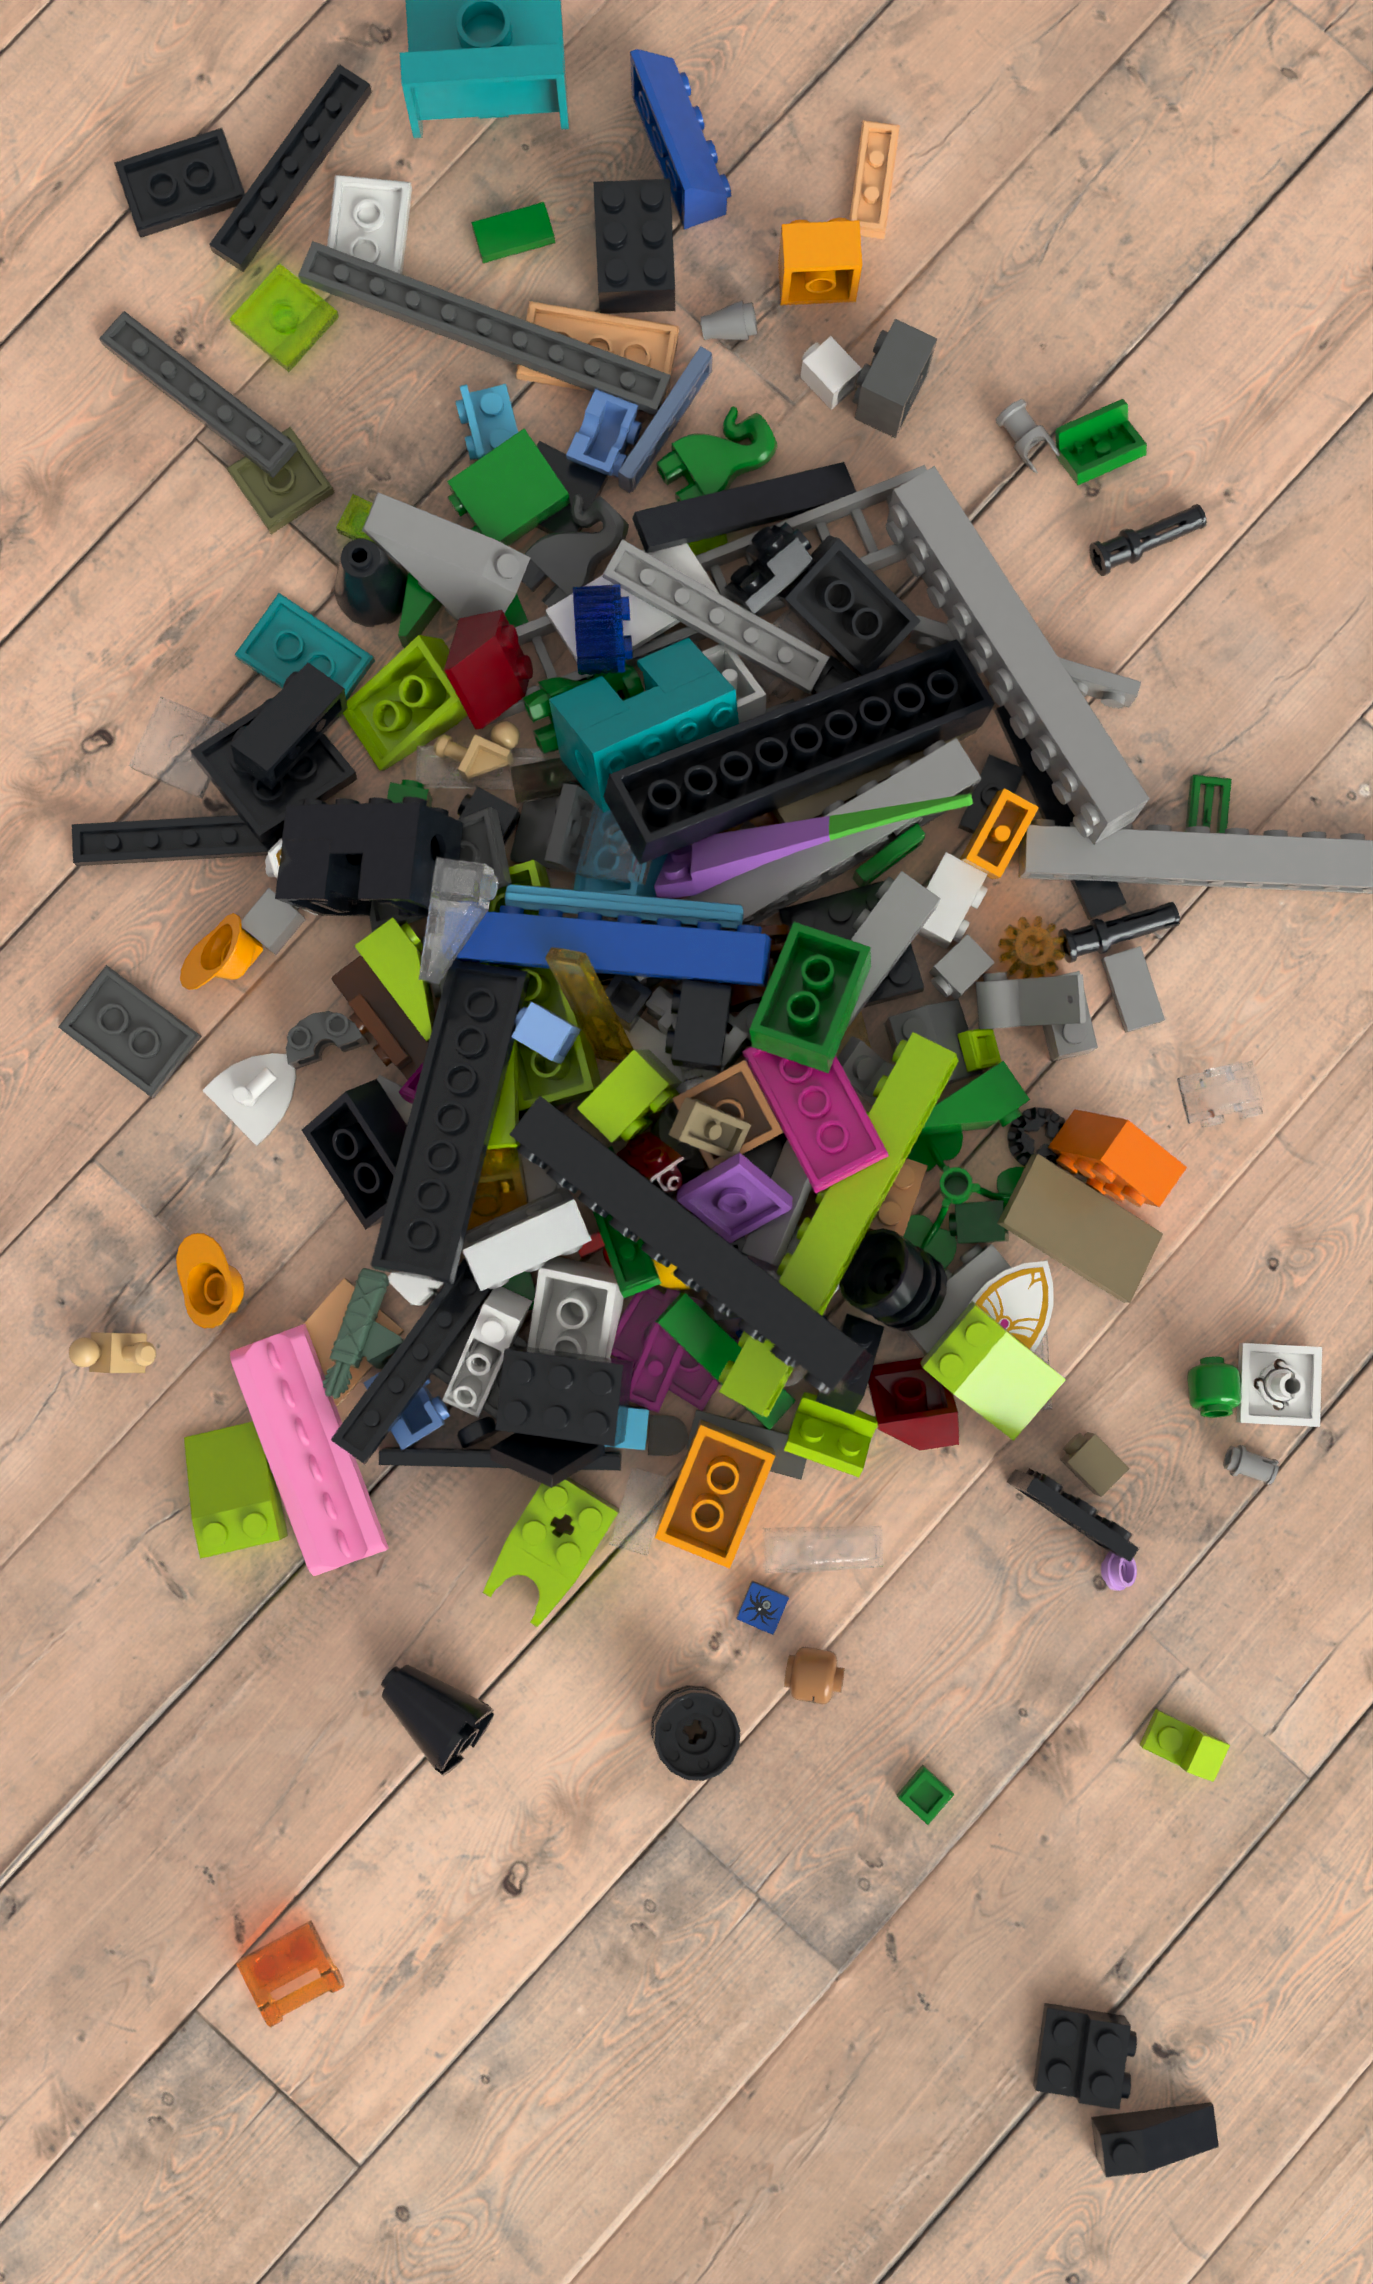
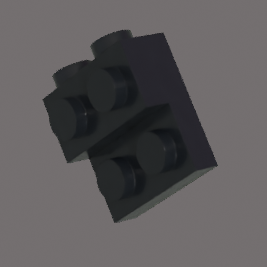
M786 522L781 527L773 525L770 528L767 526L753 536L751 539L752 544L745 549L753 563L750 566L746 564L737 569L730 577L731 582L724 587L733 600L753 614L815 563L808 553V550L812 548L810 542L799 529L793 530Z
M1044 2003L1033 2082L1035 2091L1076 2097L1081 2104L1120 2110L1121 2098L1128 2099L1131 2091V2075L1125 2072L1127 2056L1134 2057L1137 2047L1136 2032L1131 2031V2025L1126 2017Z

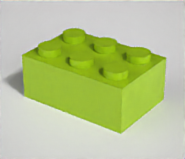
M634 1049L577 1109L611 1143L620 1140L627 1142L629 1139L631 1140L636 1136L642 1135L651 1126L653 1121L649 1116L653 1112H660L669 1103L673 1102L672 1098L680 1094L676 1088L682 1081L649 1049Z

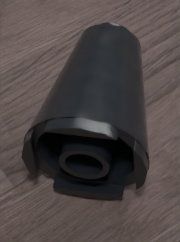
M367 539L352 540L343 548L334 585L337 603L342 612L352 622L362 626L375 627L374 625L392 623L402 615L408 572L401 564H397L373 542Z
M405 1665L401 1669L397 1666L394 1667L381 1683V1686L384 1688L382 1698L433 1768L443 1776L450 1773L464 1759L461 1754L469 1746L474 1748L494 1717L492 1713L494 1710L488 1704L410 1665Z

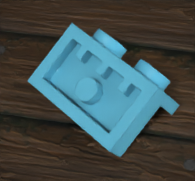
M467 384L460 386L462 399L455 402L461 425L469 423L471 436L464 437L470 460H479L518 433L506 384L469 393Z

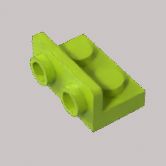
M804 1392L793 1416L784 1451L859 1478L864 1469L871 1438L877 1428L875 1416L866 1414L856 1409L854 1415L816 1402L817 1395Z

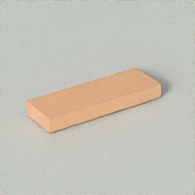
M862 121L849 221L860 220L861 236L885 238L900 125Z

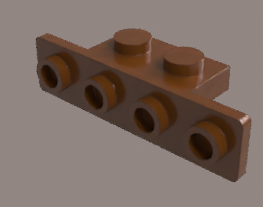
M359 956L333 975L332 981L354 1011L349 1016L350 1020L356 1024L362 1035L370 1032L378 1044L373 1047V1050L386 1067L393 1063L408 1080L424 1062L428 1043L364 958Z

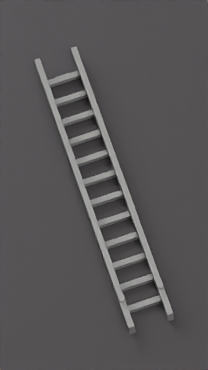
M920 466L774 525L781 527L786 522L793 530L799 529L802 533L816 529L822 543L828 535L831 536L826 524L851 514L868 554L859 559L874 572L906 559L907 553L901 544H893L878 550L862 510L885 500L890 508L893 489L927 470L926 466ZM757 532L695 556L705 572L710 571L719 594L732 602L734 600L724 588L727 586V583L719 566L744 556L750 566L753 560L745 549L752 544L751 539ZM775 596L757 611L755 615L761 617L786 607V605ZM547 615L515 627L520 646L531 641L533 642L547 679L557 677L541 638L556 632ZM689 626L667 635L663 632L656 636L655 640L643 644L614 663H625L635 667L638 666V659L688 637L693 643L708 637ZM581 669L562 676L563 678L576 681L587 680ZM535 685L527 688L525 697L540 690V687ZM523 698L488 725L525 711Z

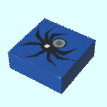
M751 1581L736 1619L774 1635L789 1596Z

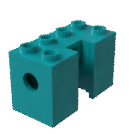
M689 637L637 660V665L643 672L645 691L623 701L603 676L549 699L560 759L603 813L610 810L603 797L609 774L739 724L735 688Z

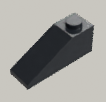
M1212 2102L1091 2117L1096 2159L1105 2177L1147 2173L1219 2147Z

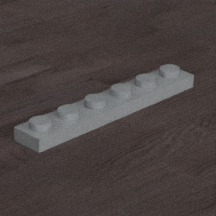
M623 539L603 573L604 579L807 694L811 692L829 659V656Z
M917 615L921 621L912 630L909 642L916 644V647L924 652L955 640L950 632L948 624ZM961 640L959 643L968 657L969 650ZM1058 657L1084 697L1088 695L1101 699L1102 704L1117 709L1124 706L1129 708L1136 699L1141 681Z

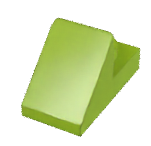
M1155 1709L1139 1744L1143 1749L1180 1766L1184 1771L1214 1782L1230 1747L1228 1743L1158 1709Z

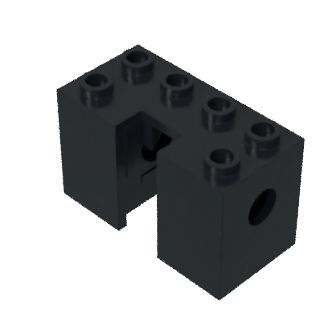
M373 797L369 798V803L338 798L335 804H327L316 799H304L303 805H286L275 899L320 916H370L372 900H378L380 904H389L399 908L398 915L403 917H447L448 908L454 909L463 823L448 816L449 811L429 807L425 799L417 797H403L402 803H393L389 799Z

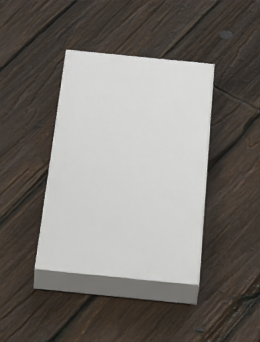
M688 544L648 553L719 594ZM603 575L545 610L547 617L587 679L680 622L604 579Z

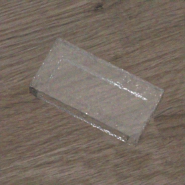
M632 1466L609 1545L648 1556L669 1485V1477Z

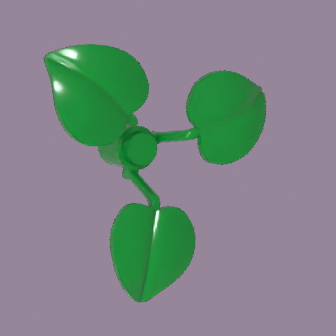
M962 1131L919 1135L907 1159L927 1165L926 1172L932 1170L936 1165L943 1172L940 1178V1191L944 1200L936 1221L933 1224L926 1216L911 1215L903 1237L911 1241L915 1246H919L925 1252L933 1255L943 1265L944 1270L954 1259L957 1248L955 1236H951L950 1231L940 1228L951 1203L960 1204L969 1199L972 1192H976L991 1200H1003L1008 1203L1025 1167H1013L1001 1172L997 1178L998 1193L991 1192L977 1183H972V1178L965 1169L959 1167L950 1168L944 1163V1161L954 1159L960 1153L963 1143Z

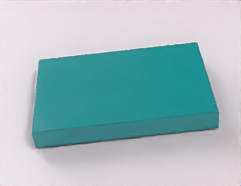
M278 593L234 654L238 660L281 689H283L286 679L293 672H299L308 662L345 688L346 701L375 662L374 657L280 593Z

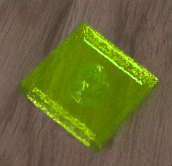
M279 263L229 319L237 330L285 370L290 372L339 318L336 309L306 284L301 283L300 279Z

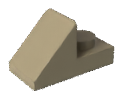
M686 1097L668 1135L694 1147L729 1159L739 1153L751 1124L698 1099Z

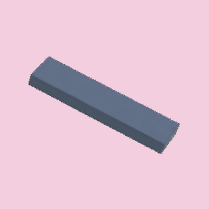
M700 346L618 471L619 487L628 493L635 490L711 374L712 352Z

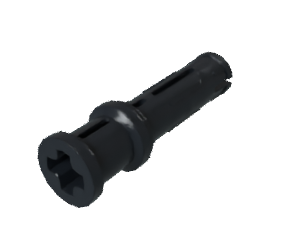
M1195 504L1189 509L1163 518L1139 530L1124 529L1119 532V536L1103 543L1095 541L1089 547L1093 566L1098 574L1105 576L1111 572L1112 568L1129 562L1133 564L1138 562L1144 552L1171 542L1192 531L1206 527L1205 513L1199 504ZM1174 525L1179 526L1158 536L1155 534ZM1113 551H1119L1118 553H1115L1113 555L1110 554Z
M1171 901L1158 907L1129 914L1118 919L1106 922L1102 919H1094L1090 921L1089 925L1070 931L1067 928H1063L1058 933L1060 948L1068 963L1075 962L1077 957L1095 951L1100 954L1106 953L1111 948V945L1178 926L1180 924L1179 912L1174 902Z

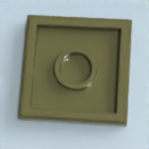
M291 427L281 433L294 442L298 450L273 478L245 456L227 468L229 474L271 534L335 493L333 487Z

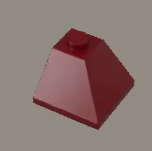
M924 1357L873 1365L868 1388L878 1430L919 1451L959 1445L958 1410L954 1395L922 1368L920 1361Z

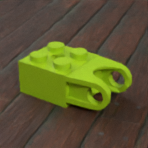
M570 1477L553 1488L541 1483L507 1537L483 1593L491 1597L495 1590L512 1576L523 1575L529 1577L536 1583L539 1590V1601L535 1614L530 1621L532 1625L538 1627L574 1585L620 1509ZM565 1514L569 1515L573 1519L570 1525L574 1526V1530L572 1532L567 1530L563 1533L558 1532L555 1529L557 1524L553 1523L554 1517L561 1519Z

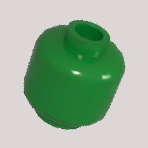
M1216 1356L1200 1359V1365L1188 1371L1189 1403L1192 1408L1200 1411L1201 1416L1210 1418L1229 1416L1233 1414L1232 1409L1241 1404L1239 1370L1233 1365L1224 1363V1358Z

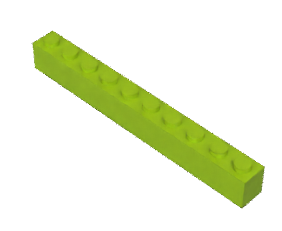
M912 1032L908 1041L902 1039L898 1044L892 1057V1061L896 1064L889 1077L883 1075L878 1081L873 1092V1096L877 1099L870 1112L866 1111L889 1156L818 1193L815 1203L819 1204L817 1211L812 1219L809 1217L805 1218L796 1235V1238L800 1240L793 1255L787 1253L784 1256L777 1270V1274L781 1276L778 1282L821 1315H823L959 1062L956 1053ZM743 1332L738 1343L742 1350L735 1362L730 1360L724 1367L719 1377V1382L723 1384L719 1392L761 1416L768 1417L794 1368L789 1367L770 1352L774 1344L768 1339L761 1343L746 1332Z

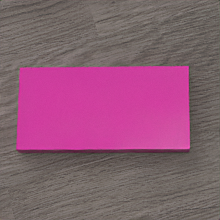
M752 1046L742 1051L815 1193L889 1156L836 1055L829 1073L753 1048Z

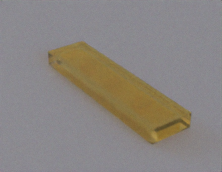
M551 947L545 959L597 1059L621 1063L634 1049L587 954Z

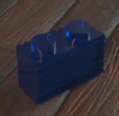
M620 584L573 587L578 674L591 675L594 673L626 672L625 660L633 659L631 635H623V621H630L629 596L621 597Z

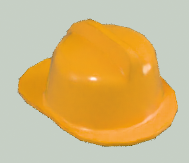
M234 913L227 915L214 930L191 949L183 963L180 974V981L184 988L188 990L198 989L213 977L228 980L239 979L263 952V945L241 927L242 922L239 915Z
M193 1233L184 1238L178 1247L176 1264L187 1313L191 1320L201 1328H215L223 1324L231 1313L238 1311V1306L241 1304L244 1296L243 1278L235 1267L227 1263L222 1247L214 1238L204 1233Z

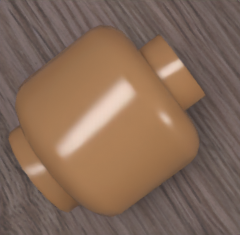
M801 1647L796 1652V1655H789L784 1687L790 1688L791 1696L796 1700L827 1704L831 1700L833 1692L841 1693L845 1668L837 1667V1657L834 1652Z

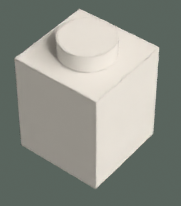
M831 336L821 345L818 342L813 344L804 353L800 378L830 410L857 388L856 382L862 368Z

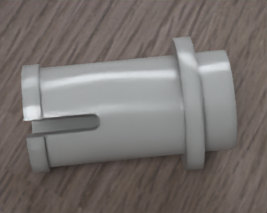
M1238 1445L1237 1448L1230 1446L1224 1458V1469L1229 1470L1232 1476L1242 1474L1271 1485L1276 1479L1279 1462L1276 1459H1269L1248 1452L1243 1445Z

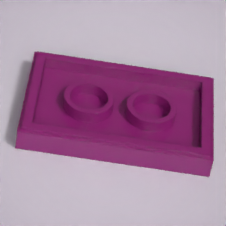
M652 1287L633 1296L619 1319L611 1355L618 1359L634 1361L633 1368L635 1367L665 1296L664 1293ZM728 1334L737 1344L739 1343L738 1339ZM684 1351L668 1390L703 1411L719 1383L695 1359Z

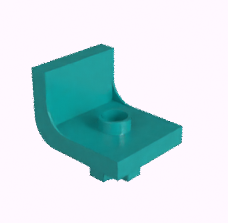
M405 0L408 52H400L401 84L414 139L423 138V120L469 117L483 119L509 117V115L559 112L561 130L569 129L561 0Z

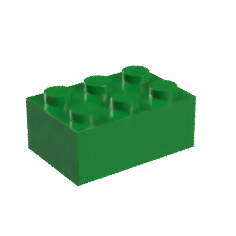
M793 922L749 1029L752 1047L829 1073L871 968V947Z

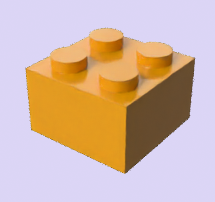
M834 218L828 222L810 223L808 220L800 219L789 224H782L778 257L781 305L856 302L862 270L860 220L849 221L846 218Z

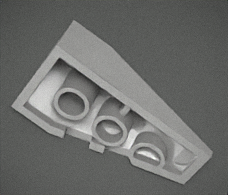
M379 492L375 496L362 529L397 564H401L419 581L418 584L426 592H430L446 607L445 610L456 620L497 610H503L505 613L518 591L530 561L529 556L493 538Z

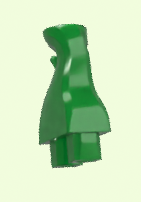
M732 406L723 422V433L727 439L709 434L695 433L671 443V452L657 462V472L666 485L682 476L688 483V486L675 493L676 501L728 490L738 476L757 470L767 464L775 454L777 441L766 420L760 414L754 413L739 424H735L738 410L735 406ZM749 438L752 444L742 445L736 443V441Z
M614 663L584 681L563 677L539 681L540 690L524 697L523 703L529 718L533 722L549 716L551 724L533 731L536 744L541 752L546 754L559 750L549 702L550 698L603 676L616 693L619 690L622 691V700L624 701L644 692L642 682L634 667L625 663Z

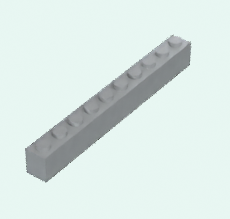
M1037 819L1031 821V825H1029L1019 843L1018 878L1373 894V840H1365V835L1360 833L1342 834L1341 839L1326 838L1325 832L1317 831L1304 832L1302 837H1289L1288 831L1267 830L1263 832V835H1249V829L1230 828L1225 830V834L1210 833V828L1204 826L1188 827L1186 832L1171 831L1170 825H1150L1147 830H1133V825L1128 824L1093 845L1089 837L1084 838L1078 832L1074 822L1070 823V827L1055 826V821Z

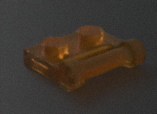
M312 1920L244 1956L236 1963L264 2021L270 2028L282 2022L284 2015L328 1991L333 1994L344 1988L343 1977L339 1969L333 1964ZM317 1967L321 1977L277 2001L272 1998L270 1992Z

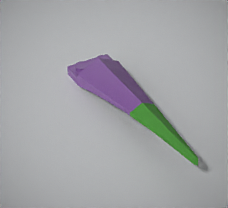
M964 794L718 833L668 853L654 885L657 897L671 899L697 895L759 866L837 838L906 819L970 806L973 804L971 794Z

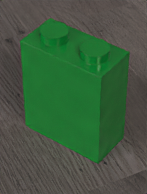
M525 428L447 481L452 492L447 498L460 517L467 514L474 524L470 530L493 538L507 546L570 504L569 493Z

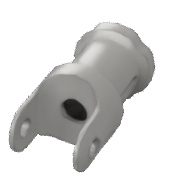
M1020 399L1002 411L996 418V423L998 426L1006 428L1016 443L1014 448L1022 460L1032 471L1038 473L1028 458L1029 450L1039 442L1047 441L1057 456H1059V451L1043 425L1038 426L1026 410L1027 403L1025 400Z

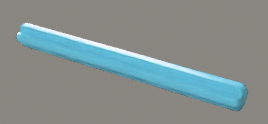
M516 884L508 885L505 892L506 906L521 907L524 910L539 911V909H553L568 914L591 912L602 914V917L617 918L618 915L641 917L644 921L657 922L658 918L680 920L681 924L697 925V922L704 921L719 923L721 928L737 929V925H742L744 916L743 906L738 904Z

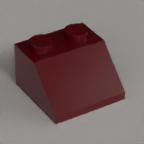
M503 610L459 618L444 671L475 730L486 727L525 697L529 680L533 677V665L530 657L524 655L518 643L517 631L512 624H509Z

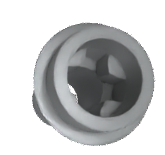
M743 300L714 313L701 316L704 340H749V336L758 334L753 302L744 304Z

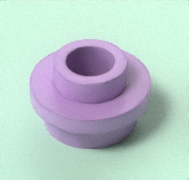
M1111 1552L1107 1553L1101 1564V1575L1107 1586L1111 1590L1121 1591L1134 1584L1137 1576L1134 1558L1129 1562Z

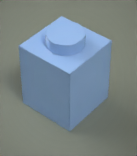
M531 1002L528 1008L523 1007L517 1014L516 1029L511 1037L547 1059L562 1064L581 1029L545 1007Z

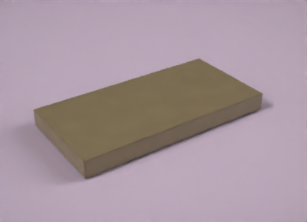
M1039 1154L1031 1155L997 1223L1123 1303L1131 1302L1163 1235L1154 1227Z

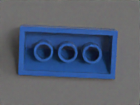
M640 49L630 51L632 97L664 179H670L671 197L684 230L727 215V198L731 197L730 185L726 175H719L715 165L718 163V157L712 140H705L702 132L705 129L703 116L698 106L693 107L689 99L691 88L686 73H679L674 58Z

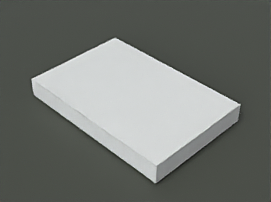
M335 175L327 247L403 274L412 194L411 182Z

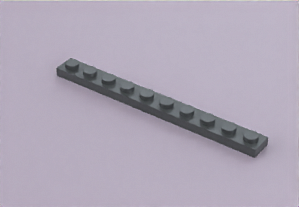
M314 241L311 243L298 275L300 282L585 390L594 392L595 389L636 404L639 410L652 415H656L660 409L671 382V375Z

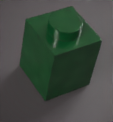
M1000 1200L955 1204V1213H949L950 1235L957 1236L958 1244L1008 1242V1230L997 1224L1007 1203Z

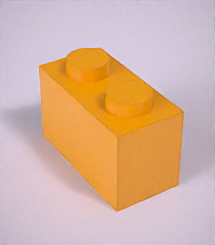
M1005 788L997 791L960 860L988 874L987 877L992 880L1001 878L1039 807Z

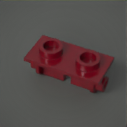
M649 1131L644 1135L634 1137L627 1143L624 1149L616 1153L625 1163L650 1182L656 1179L663 1191L674 1192L681 1187L682 1175L676 1165L684 1160L683 1156Z

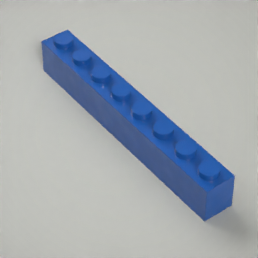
M461 903V909L448 908L443 957L476 963L767 987L772 938L767 934L761 933L762 927L753 925H737V931L721 930V924L699 921L697 922V928L681 927L680 920L658 918L657 925L641 924V917L618 915L617 922L602 921V914L591 912H578V918L576 919L564 918L563 911L553 909H539L538 915L524 914V908L500 906V912L485 911V905Z

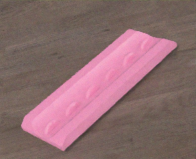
M306 1324L230 1351L231 1364L310 1573L316 1576L388 1550L389 1547L355 1457L330 1440L342 1425V1421L333 1397L325 1395L326 1388L323 1387L325 1375Z

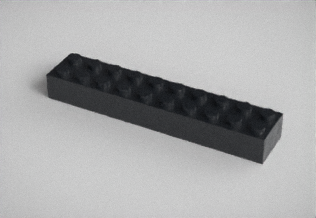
M955 639L609 774L603 797L640 865L925 750L939 740L947 741L977 729L983 725L995 703L959 641Z
M541 1096L537 1098L509 1134L519 1142L515 1149L525 1158L544 1170L547 1166L551 1167L546 1174L574 1194L579 1189L581 1194L577 1199L604 1218L609 1214L613 1216L609 1224L635 1243L642 1239L645 1243L640 1249L667 1268L671 1263L677 1268L672 1274L681 1282L698 1293L705 1289L709 1293L705 1300L715 1309L730 1318L734 1314L739 1316L741 1320L737 1326L761 1343H764L766 1339L772 1342L774 1346L770 1352L778 1359L794 1369L799 1365L806 1369L808 1372L803 1378L820 1392L829 1395L831 1391L842 1395L873 1356Z

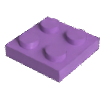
M740 1152L682 1185L677 1190V1201L729 1243L790 1211L793 1197Z

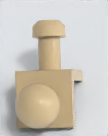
M501 721L492 728L491 741L474 735L469 747L466 748L453 742V737L443 734L436 740L434 752L440 758L444 759L448 756L461 762L458 771L463 781L470 783L473 777L503 766L512 768L514 759L510 750L518 744L520 733L513 723Z
M91 1332V1339L82 1337L76 1339L70 1345L69 1358L78 1367H89V1372L145 1373V1367L152 1364L156 1358V1349L153 1344L147 1342V1333Z

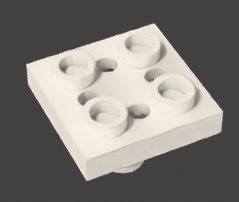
M1239 1343L1238 1370L1242 1399L1241 1404L1237 1406L1236 1422L1320 1427L1322 1347ZM1277 1359L1282 1360V1362H1277V1366L1283 1367L1282 1369H1275L1274 1362ZM1256 1378L1262 1379V1381H1257L1256 1383L1259 1389H1256L1253 1384ZM1273 1405H1276V1407L1281 1409L1276 1410L1274 1409Z

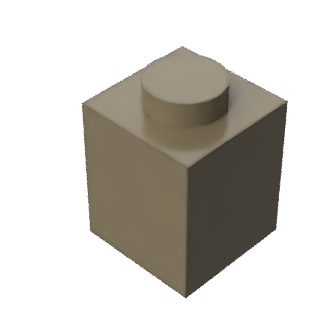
M1087 1432L1084 1436L1081 1433L1074 1436L1063 1448L1066 1454L1060 1459L1093 1494L1100 1497L1130 1469L1096 1434Z

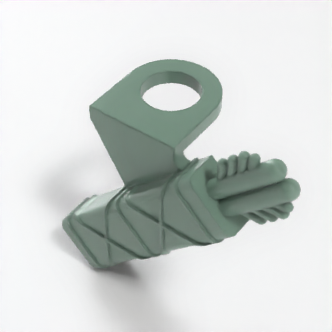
M363 1268L358 1275L359 1278L356 1280V1286L350 1303L347 1305L345 1317H343L341 1328L331 1350L332 1353L329 1359L335 1362V1365L326 1371L328 1374L325 1375V1380L323 1381V1387L326 1388L325 1395L328 1397L332 1396L337 1399L340 1397L341 1392L345 1393V1390H348L347 1385H350L349 1379H352L349 1371L350 1366L359 1368L363 1360L362 1358L365 1356L367 1361L375 1368L383 1369L389 1359L385 1358L395 1353L404 1340L375 1321L376 1317H378L384 1295L387 1292V1286H389L388 1276L383 1272Z

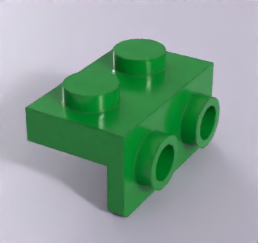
M1120 399L1076 420L1070 421L1055 430L1056 447L1059 451V456L1056 454V458L1077 486L1147 455V443L1129 422L1128 404L1124 399Z

